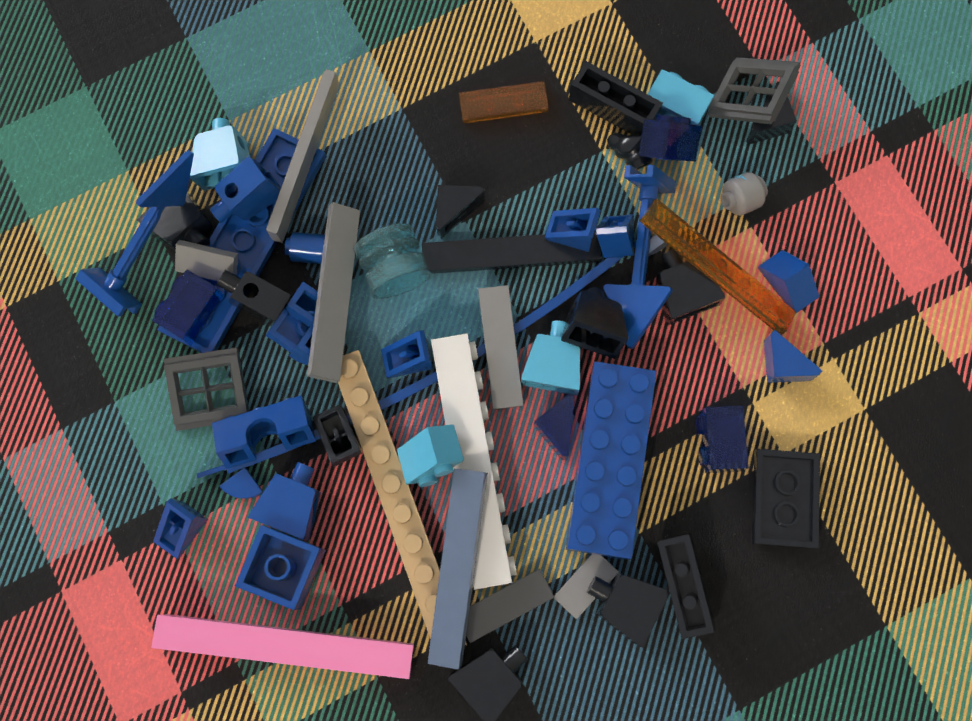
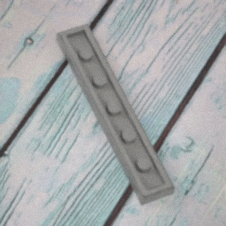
M326 69L323 72L266 230L273 241L280 243L284 241L340 85L334 71Z
M332 202L328 208L307 377L333 383L339 382L341 376L360 210Z

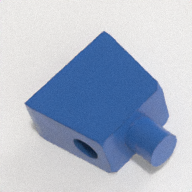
M248 156L215 186V190L221 200L212 206L210 211L220 223L233 214L243 220H249L277 201L281 187L267 169Z
M297 462L290 479L275 474L249 513L248 518L299 539L309 541L321 495L320 491L308 486L315 469Z

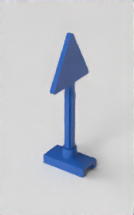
M187 150L136 200L138 206L151 208L144 216L114 270H110L107 274L100 267L81 269L75 278L118 317L122 316L126 309L135 314L142 305L123 288V285L127 280L126 276L157 225L164 208L168 206H183L185 204L194 153L190 150Z
M631 165L625 166L624 178L640 188L639 200L641 201L632 282L630 285L605 284L603 287L607 298L619 302L622 306L629 337L626 345L630 349L635 348L673 292V289L669 286H645L654 204L657 202L658 194L675 193L676 181L655 165H648L647 174H642Z

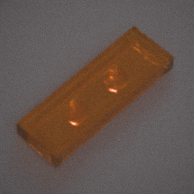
M544 81L459 93L463 123L548 112Z

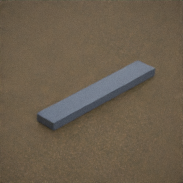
M454 468L427 664L458 670L462 668L488 474L486 472Z

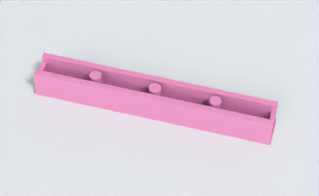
M165 614L157 615L151 648L410 679L414 644Z

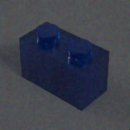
M657 114L656 120L644 119L639 156L662 160L696 162L702 126L690 124L691 118Z
M186 270L183 275H180L174 281L172 292L167 299L159 303L152 321L192 346L225 295L216 286Z
M743 406L705 407L700 412V416L696 417L697 434H702L703 447H699L698 457L700 465H704L705 473L742 472L748 469Z

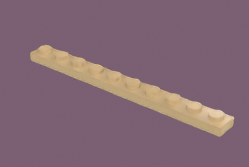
M357 350L343 355L341 376L338 384L431 639L440 568L409 484L406 485L399 456L362 355Z

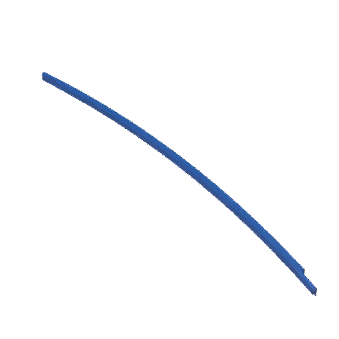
M655 225L652 226L651 233L657 229ZM624 256L606 258L567 289L513 325L514 334H518L558 307ZM485 344L476 348L478 358L486 354ZM436 371L400 391L379 400L381 410L438 381ZM348 415L347 417L352 425V420L350 418V415ZM314 430L316 440L320 439L318 430ZM282 443L256 453L257 460L229 469L221 465L197 473V478L223 470L231 473L293 449L286 450Z

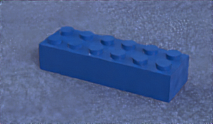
M594 361L591 369L565 550L623 560L632 559L656 371Z

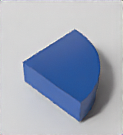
M245 467L219 486L225 493L241 499L255 498L264 492Z

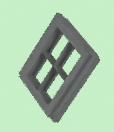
M736 57L732 61L709 106V117L772 124L776 120L799 74L800 63ZM740 74L757 75L752 86L735 85ZM764 76L782 77L777 89L759 87ZM731 91L748 93L743 105L726 103ZM755 94L773 95L768 107L750 105Z
M238 347L164 359V369L176 431L212 426V423L223 420L226 417L249 412ZM230 366L232 382L209 385L207 369ZM201 370L203 387L181 390L178 373ZM233 388L236 405L213 408L211 391ZM205 393L207 409L191 412L184 411L182 396Z

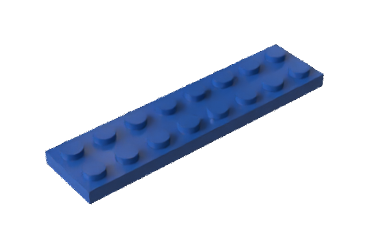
M273 128L255 161L267 169L279 186L282 187L299 139ZM318 148L294 213L327 157L326 153ZM276 202L249 220H243L235 214L231 215L222 223H218L209 239V247L238 253L237 276L240 278L243 277L246 271L259 277L278 242L272 240L266 230ZM189 274L157 330L200 353L216 351L240 309L229 302L232 294L217 286L218 281ZM245 289L243 294L248 297L251 289Z

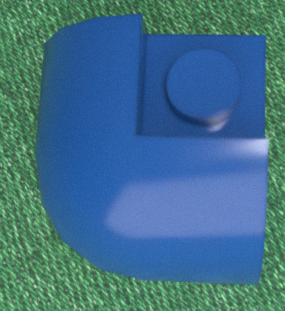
M302 282L265 336L289 351V357L308 366L318 291Z

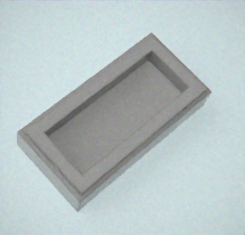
M179 240L176 243L175 271L215 281L219 280L225 269L237 275L238 253Z
M591 554L554 595V599L575 619H578L595 599V597L587 593L593 578L597 576L610 583L619 571L601 555Z

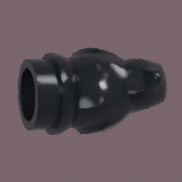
M652 128L643 135L613 133L607 139L606 149L613 150L618 158L626 160V166L631 165L639 170L653 162L650 156L652 153L647 148L657 130Z

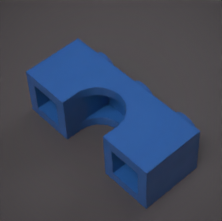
M302 395L287 398L265 407H258L243 414L229 416L212 423L216 454L226 469L257 460L256 445L267 435H278L286 450L316 441L311 414Z

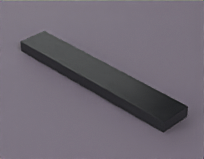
M596 231L589 252L548 241L545 239L546 234L422 243L423 273L436 274L595 263L602 260L601 247Z

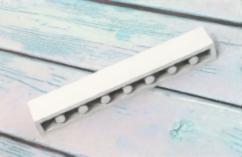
M468 333L432 339L431 344L445 425L454 424L464 461L453 467V470L456 468L488 473L473 587L476 590L512 583L511 576L517 575L514 556L507 557L505 544L511 543L508 524L502 525L500 513L505 512L503 494H496L494 482L500 481L497 462H490L489 451L494 450L491 431L485 432L483 420H488L489 417L486 401L480 402L478 390L483 389L481 372H474L472 360L478 359L475 341L469 342Z

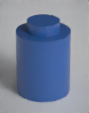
M293 232L291 238H286L285 255H289L291 262L321 264L325 235Z

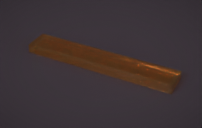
M656 198L650 204L640 219L643 225L773 331L776 330L781 335L787 332L796 313L791 307L659 199Z

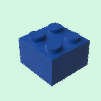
M260 525L235 587L292 610H302L326 550L273 528Z

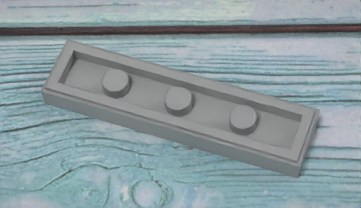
M505 285L479 288L478 296L492 409L524 406L509 287Z

